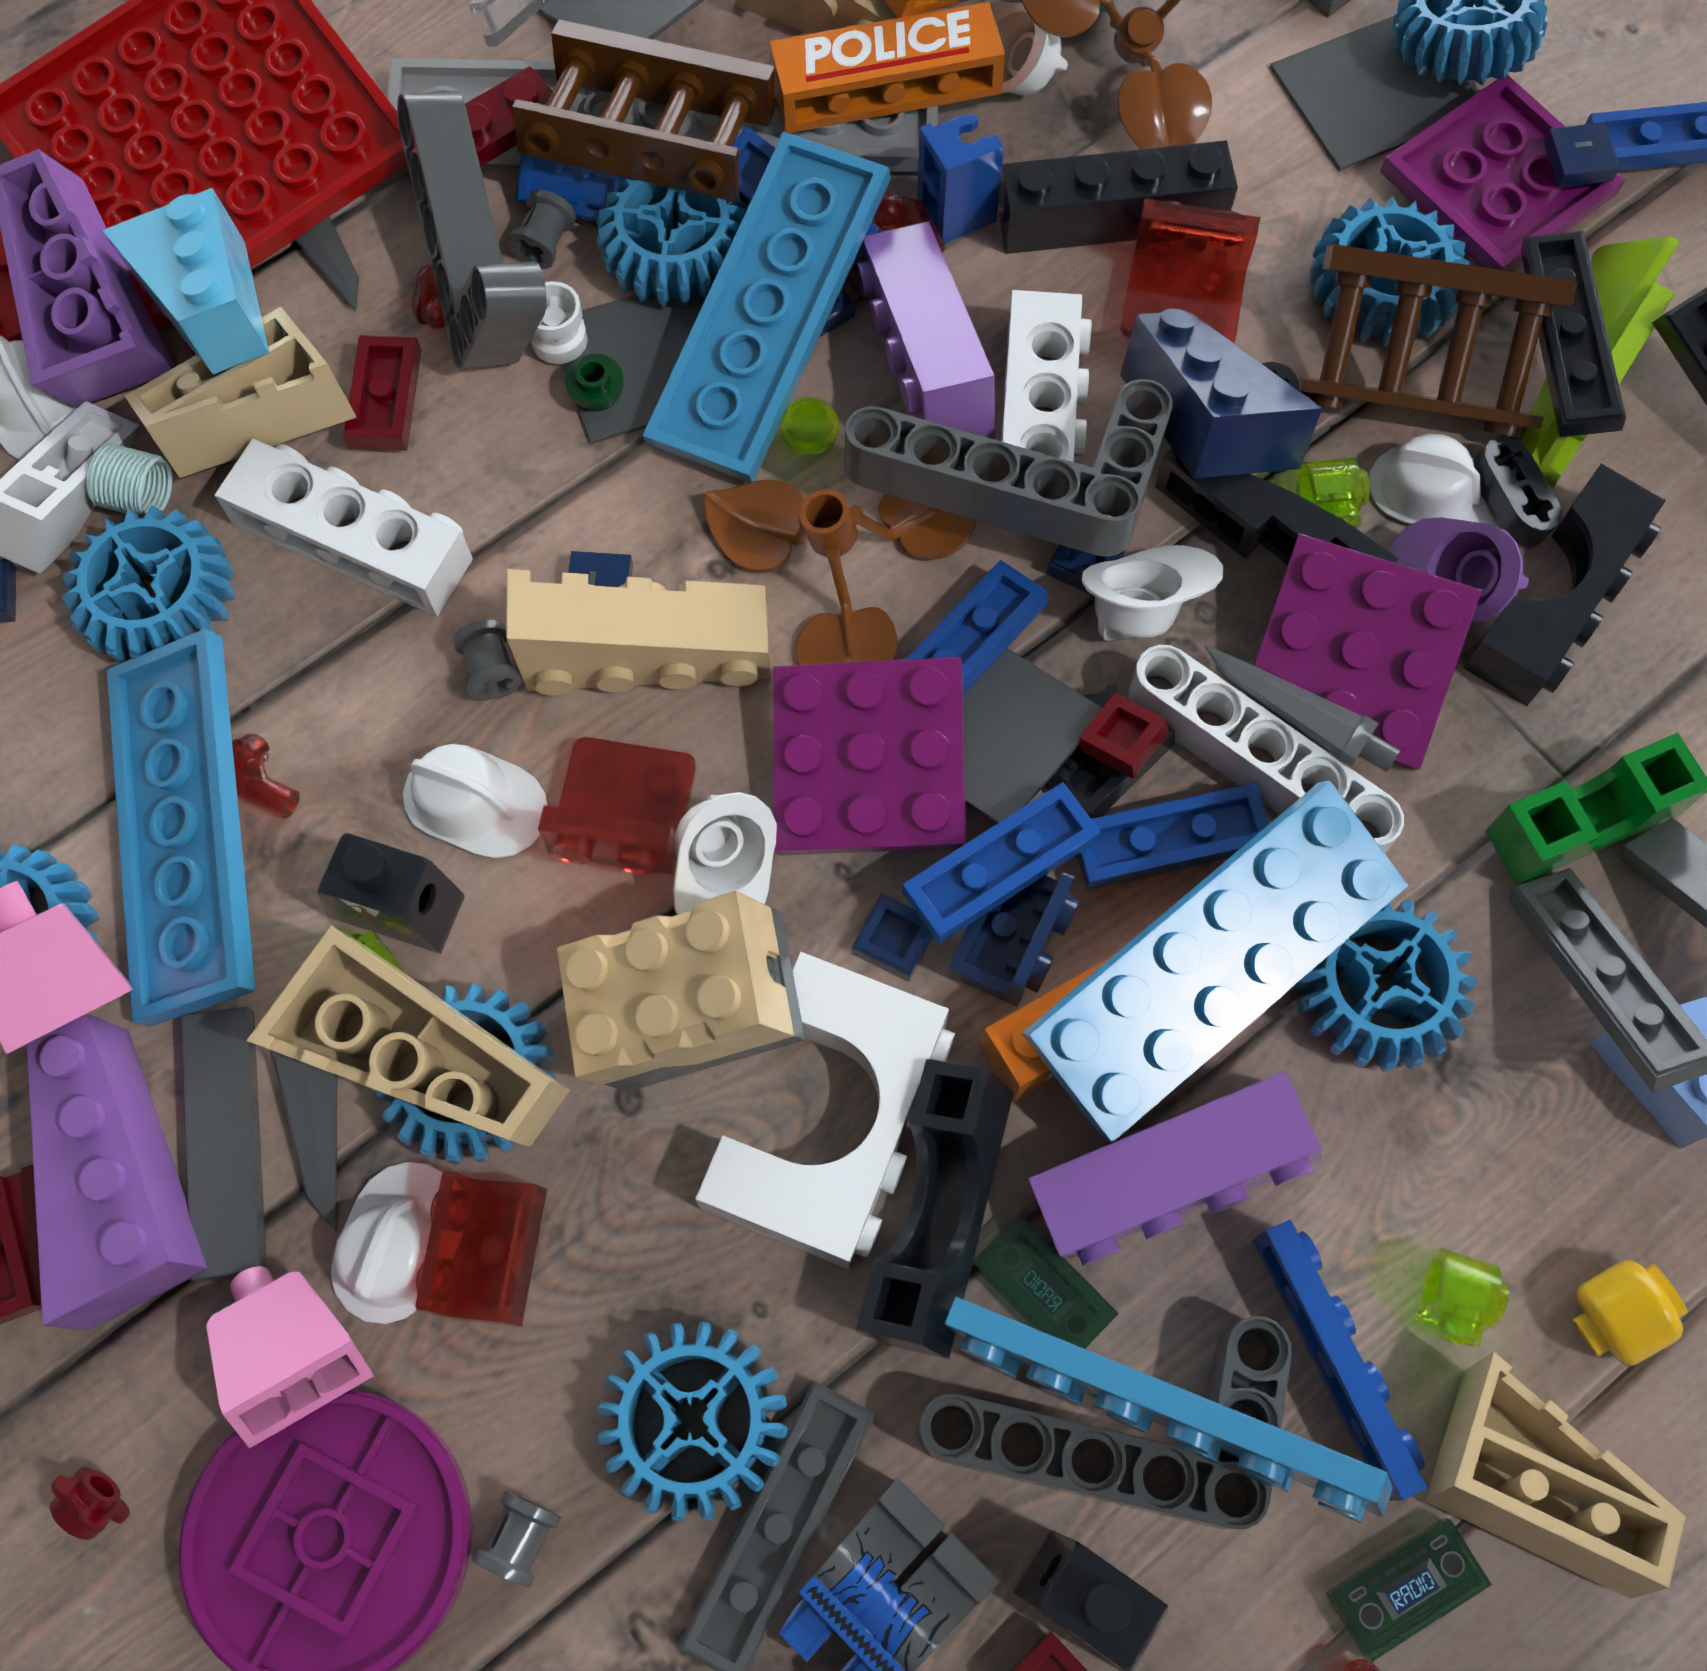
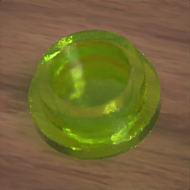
M803 397L794 401L786 410L781 421V435L785 444L797 453L803 455L820 454L827 451L836 442L839 435V420L835 411L824 400L816 397Z

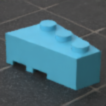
M213 188L194 195L186 194L179 196L166 206L102 230L144 292H147L159 310L171 321L182 338L213 375L269 353L245 241Z

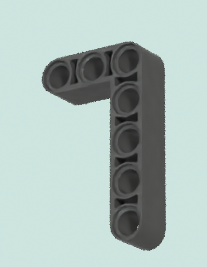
M452 91L400 94L397 102L400 136L454 362L459 369L515 364L519 362L546 312L547 296L542 270L535 261L503 263L469 118L461 93Z
M1138 379L1124 385L1118 393L1093 468L886 408L864 407L852 413L846 421L844 469L846 476L853 483L863 488L1097 556H1113L1124 551L1131 541L1161 449L1172 410V398L1169 391L1162 384L1153 380Z
M1251 1316L1228 1327L1220 1335L1216 1345L1208 1399L1228 1408L1234 1403H1242L1254 1412L1258 1420L1281 1429L1292 1357L1291 1342L1286 1331L1276 1321L1265 1316ZM1243 1333L1257 1335L1265 1342L1268 1349V1361L1261 1371H1255L1247 1367L1239 1357L1237 1344ZM945 1394L935 1398L924 1409L918 1423V1436L923 1449L932 1458L943 1463L1214 1528L1247 1529L1255 1526L1266 1515L1270 1504L1272 1486L1245 1474L1246 1470L1237 1466L1239 1457L1222 1450L1217 1462H1213L1175 1445L960 1394ZM945 1408L962 1412L970 1425V1436L967 1443L956 1450L945 1449L939 1446L931 1433L933 1416ZM1023 1425L1030 1428L1036 1435L1038 1454L1036 1459L1026 1467L1010 1463L1002 1452L1001 1438L1009 1426ZM1082 1441H1091L1098 1444L1106 1454L1107 1470L1099 1482L1087 1483L1081 1480L1073 1469L1072 1454L1075 1447ZM1155 1457L1168 1461L1177 1475L1175 1491L1165 1500L1154 1498L1146 1490L1143 1483L1145 1466ZM1226 1474L1237 1477L1243 1483L1247 1495L1244 1509L1239 1515L1234 1517L1224 1514L1219 1509L1215 1500L1217 1482Z

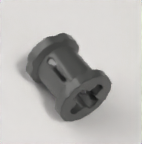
M535 190L530 194L526 203L528 213L520 227L513 229L508 237V247L521 261H535L541 269H547L552 267L556 260L557 251L555 247L563 231L570 230L577 217L573 207L561 196L547 190Z
M476 621L462 627L453 636L455 650L464 656L470 676L466 688L472 699L479 701L500 699L518 690L520 683L523 681L519 669L511 664L505 644L507 642V627L501 621Z
M504 1491L500 1500L504 1509L485 1549H476L471 1561L500 1577L530 1588L534 1579L533 1574L530 1572L533 1562L549 1528H556L561 1516L518 1495Z

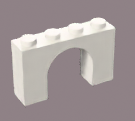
M800 952L793 968V976L805 1038L847 1055L865 1070L875 1087L879 1102L878 1115L874 1126L867 1138L853 1152L839 1160L822 1165L792 1163L722 1135L696 1196V1201L703 1211L850 1270L856 1254L865 1258L869 1257L883 1219L872 1215L881 1190L890 1194L894 1193L904 1169L907 1156L897 1152L905 1129H911L909 1123L926 1059L946 1062L955 1033L945 1029L949 1013L948 1008Z

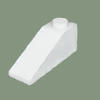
M85 401L0 479V556L41 574L75 540L95 507L89 499L86 489V474L93 454L99 447L107 443L131 448L139 435V424Z

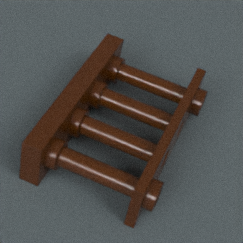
M559 19L551 33L556 81L558 82L546 105L516 99L512 106L518 153L736 202L739 196V148L732 146L743 122L765 127L769 126L774 115L775 66ZM581 86L611 92L600 117L569 111ZM635 98L665 104L655 129L623 123ZM689 110L720 116L709 142L678 135Z
M1327 245L1322 269L1337 271L1335 283L1340 284L1320 379L1303 376L1298 378L1300 390L1311 392L1309 399L1320 406L1344 409L1345 400L1349 398L1486 420L1484 431L1513 437H1520L1522 426L1541 429L1544 417L1520 411L1543 316L1550 317L1553 305L1572 307L1578 282L1343 245ZM1373 277L1396 280L1394 293H1400L1378 388L1343 383L1364 288H1371ZM1433 286L1456 290L1453 302L1459 303L1437 398L1402 392L1423 298H1430ZM1492 296L1516 299L1513 311L1519 312L1496 407L1461 402L1483 307H1490Z

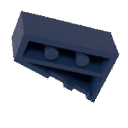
M1171 308L1164 310L1162 313L1136 315L1120 376L1126 384L1133 380L1148 379L1162 384L1169 391L1172 398V410L1164 438L1194 479L1301 468L1322 407L1190 311Z

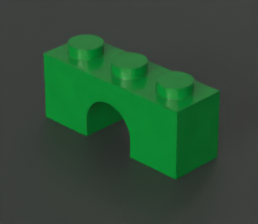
M1677 732L1622 756L1609 769L1571 789L1565 780L1509 804L1485 832L1513 881L1518 885L1683 814L1707 793V777Z

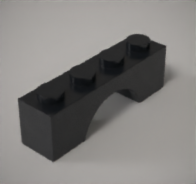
M1601 463L1551 535L1568 559L1572 575L1570 592L1555 598L1542 600L1514 596L1494 620L1463 668L1525 706L1530 704L1542 688L1553 694L1574 664L1572 660L1565 657L1572 643L1583 648L1604 618V616L1594 611L1602 598L1612 603L1631 577L1633 571L1623 565L1631 554L1640 559L1662 529V527L1652 521L1666 500Z
M926 1059L909 1123L916 1147V1179L910 1210L904 1227L894 1245L883 1256L874 1259L856 1330L886 1345L948 1360L950 1358L956 1332L946 1326L945 1322L955 1297L963 1300L965 1297L1014 1094L990 1069Z

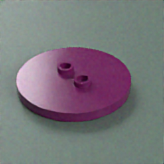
M349 1390L250 1449L237 1432L234 1431L215 1451L202 1470L187 1503L180 1532L179 1574L181 1588L188 1612L202 1639L216 1657L232 1671H395L414 1657L442 1626L456 1602L466 1576L472 1548L473 1526L469 1493L462 1471L445 1441L419 1415L390 1399L361 1391Z

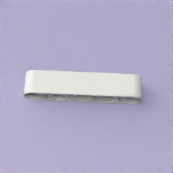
M1157 645L1148 648L1141 654L1129 686L1128 698L1168 719V727L1174 730L1175 741L1238 786L1257 783L1262 802L1279 815L1306 794L1301 784L1309 783L1316 785L1319 782L1331 781L1360 820L1371 823L1377 829L1380 838H1374V840L1384 853L1388 851L1399 837L1404 827V814L1400 805L1386 792L1182 650L1171 645ZM1153 676L1164 678L1173 688L1168 690L1157 689L1147 681V678ZM1211 712L1216 714L1223 721L1224 725H1208L1199 718L1197 713ZM1259 747L1269 751L1274 757L1275 762L1265 763L1257 760L1250 753L1249 748Z

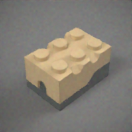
M736 890L694 903L691 911L673 917L654 916L635 922L631 930L616 935L597 934L557 947L575 1078L632 1091L805 1041L782 913Z

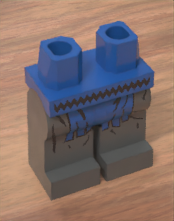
M897 1477L798 1592L803 1599L793 1609L779 1634L807 1662L826 1640L836 1632L855 1652L839 1671H915L1000 1581L953 1533L945 1535L901 1586L895 1581L945 1526Z

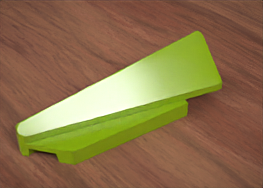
M1671 236L1607 244L1596 250L1591 262L1619 384L1655 328L1652 322L1663 315L1676 292L1655 282L1680 242ZM1546 376L1532 411L1533 414L1544 417L1541 429L1526 427L1520 443L1525 445L1532 454L1548 484L1555 487L1587 435L1559 437Z

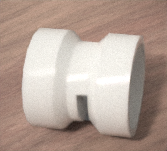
M545 282L547 296L546 312L530 340L531 346L538 358L547 363H569L580 357L586 349L588 341L584 320L582 319L583 314L579 296L572 287L562 282Z

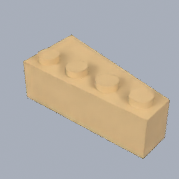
M507 569V641L527 691H537L540 694L549 696H560L571 692L572 689L599 688L605 692L620 693L629 691L634 686L660 684L667 689L680 690L690 688L698 682L722 681L726 685L740 687L751 685L758 679H771L769 618L765 585L686 580L679 586V591H669L663 585L651 581V578L627 577L626 582L619 587H605L588 584V574L562 572L561 584L530 582V570Z
M330 926L246 1040L527 1147H531L570 1091L563 1084L361 942L333 926Z

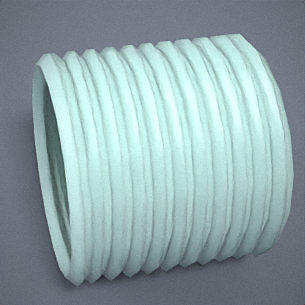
M107 443L99 447L91 458L86 474V489L89 499L95 506L125 514L128 508L136 512L140 518H144L152 505L158 510L163 511L172 490L173 476L171 467L165 457Z

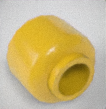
M1626 1259L1586 1281L1578 1288L1577 1302L1583 1314L1572 1321L1597 1357L1610 1351L1622 1364L1634 1366L1674 1344L1681 1338L1683 1324L1680 1317L1686 1315L1688 1310L1673 1285L1655 1264L1644 1268L1634 1260Z

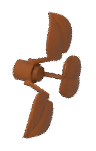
M1021 0L1033 22L1043 31L1057 37H1072L1088 30L1098 17L1100 3L1104 5L1111 19L1110 26L1116 29L1114 47L1117 54L1127 62L1140 63L1143 67L1149 66L1151 68V71L1138 70L1130 73L1121 84L1117 105L1122 125L1127 134L1139 149L1195 144L1205 130L1211 116L1212 95L1206 79L1194 67L1185 63H1173L1162 69L1159 59L1151 55L1163 39V20L1181 0H1166L1156 11L1149 7H1136L1129 11L1125 17L1120 15L1114 0Z
M779 480L753 481V483L743 484L730 489L706 491L704 493V507L710 531L724 555L741 569L757 573L776 571L787 563L791 555L792 543L803 545L806 543L807 538L816 553L827 557L840 603L841 614L834 612L822 613L812 618L805 625L796 643V656L799 665L896 660L898 651L897 633L887 613L877 607H867L852 613L851 600L840 556L846 554L855 544L857 539L856 525H860L888 542L900 537L904 550L910 556L923 560H933L948 557L960 550L970 539L977 521L884 494L879 503L878 511L882 522L888 527L886 528L864 515L860 506L854 505L850 508L846 498L838 491L822 489L804 498L801 491L794 485Z

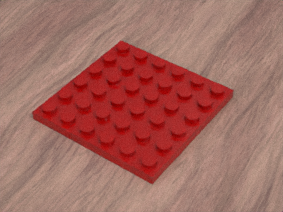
M128 0L0 83V138L15 159L39 149L83 179L106 228L166 206L179 196L186 194L194 195L213 188L245 241L251 269L407 165L398 126L397 110L312 0ZM128 270L157 330H161L170 324L171 321L163 315L147 292H144Z

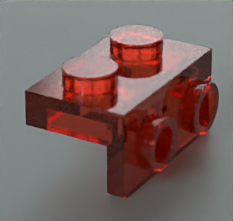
M444 1171L441 1176L439 1190L431 1204L430 1218L432 1225L425 1259L417 1272L416 1310L451 1320L522 1327L547 1189L533 1183L481 1180L459 1172Z

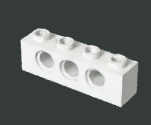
M1012 290L1007 333L1001 442L1074 462V455L1083 456L1087 420L1076 419L1077 404L1086 405L1089 369L1079 368V354L1088 355L1092 320L1081 319L1082 294ZM1047 357L1054 359V361H1047L1041 358ZM1037 407H1047V408L1052 409L1053 411H1051V412H1044V411H1040V410H1038V409H1036V408H1037Z
M252 438L214 495L233 525L436 617L439 616L473 560L462 528L449 517L440 513H432L428 516L414 510L404 499L391 491L383 489L379 493L360 486L351 475L339 468L329 467L326 471L308 463L303 455L284 444H278L274 448ZM304 496L298 502L289 504L295 498ZM357 519L348 526L340 527L347 520ZM400 542H410L400 550L391 551V548Z

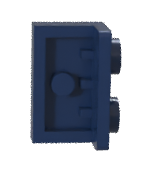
M1063 871L1059 881L1045 875L968 925L948 966L947 975L1017 1007L1026 988L1038 993L1054 958L1043 953L1052 932L1062 936L1065 935L1080 901L1069 896L1075 876Z

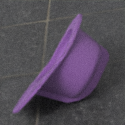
M1444 517L1423 518L1406 526L1392 541L1389 551L1399 558L1397 564L1481 589L1482 592L1471 622L1485 621L1499 614L1514 596H1517L1520 589L1528 587L1529 578L1523 575L1522 557L1517 542L1506 530L1491 524Z

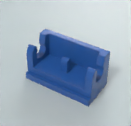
M962 115L935 127H932L930 123L920 127L917 205L942 244L996 222L1004 146L997 135L982 137L974 143H965L960 140L959 136L961 134L972 132L978 127L979 118L976 115Z

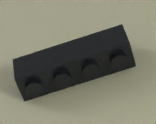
M1227 140L1002 164L997 210L1005 254L1226 231L1238 189Z

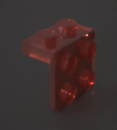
M1145 198L1121 319V333L1128 338L1131 337L1137 314L1162 313L1166 309L1174 308L1190 311L1228 340L1235 343L1245 277L1258 236L1260 217L1239 214L1230 210L1219 211L1183 205L1175 201H1158Z
M590 737L579 738L572 748L559 807L543 805L538 831L549 855L572 864L585 865L594 862L613 865L624 871L639 875H650L654 872L674 875L677 863V856L674 850V835L681 818L688 811L696 774L695 759L692 755L685 752Z

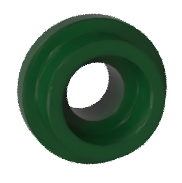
M589 354L576 359L569 366L565 375V385L569 397L576 404L588 411L598 412L606 410L616 403L623 391L624 378L622 370L615 360L602 354ZM592 377H602L596 382L586 381Z

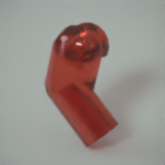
M889 192L884 193L873 218L875 224L880 229L888 231L929 221L941 252L944 251L945 244L928 210L921 201L906 196L893 195Z
M429 263L417 272L411 309L414 317L420 324H427L432 329H440L445 327L431 263Z
M246 734L241 739H234L232 745L237 796L280 818H289L298 806L300 793L268 777L265 763L269 760V754L266 752L270 750L267 741L256 734Z

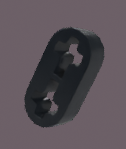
M1507 436L1491 439L1473 460L1474 468L1480 474V493L1501 529L1506 530L1519 545L1536 546L1543 542L1561 522L1562 509L1560 503L1525 445Z

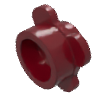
M81 1467L75 1473V1476L68 1478L59 1475L51 1484L52 1492L55 1495V1498L50 1503L51 1515L65 1532L83 1540L94 1539L105 1529L109 1522L114 1521L121 1524L130 1514L127 1504L120 1499L121 1494L117 1484L102 1472Z

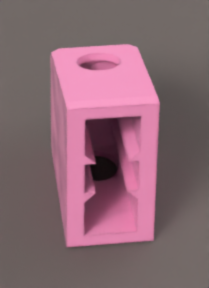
M18 881L0 888V1042L6 1054L133 990L129 981L65 904L61 903L37 915Z
M262 1266L251 1267L240 1272L230 1285L235 1303L213 1314L206 1324L220 1409L223 1416L249 1449L374 1377L371 1368L347 1331L301 1272H289L276 1280L273 1279L270 1270Z

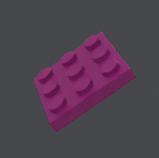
M1508 74L1505 80H1495L1387 155L1380 170L1412 203L1416 200L1417 207L1425 215L1437 210V224L1439 226L1454 224V237L1452 240L1466 242L1464 252L1480 267L1504 271H1513L1523 263L1521 246L1524 237L1567 232L1615 197L1625 182L1617 173L1615 179L1610 182L1558 188L1545 149L1544 140L1551 128L1565 126Z
M1299 533L1253 665L1363 717L1367 716L1378 722L1379 724L1372 734L1400 749L1393 763L1419 770L1421 769L1482 590ZM1245 692L1243 693L1249 698H1251L1253 701L1264 707L1266 710L1274 714L1276 717L1284 721L1286 724H1288L1298 732L1303 733L1294 726H1292L1290 723L1279 717L1277 714L1266 708L1264 705L1250 697L1248 694H1246Z
M961 657L774 666V819L777 824L774 851L778 855L958 849L967 843L963 662Z

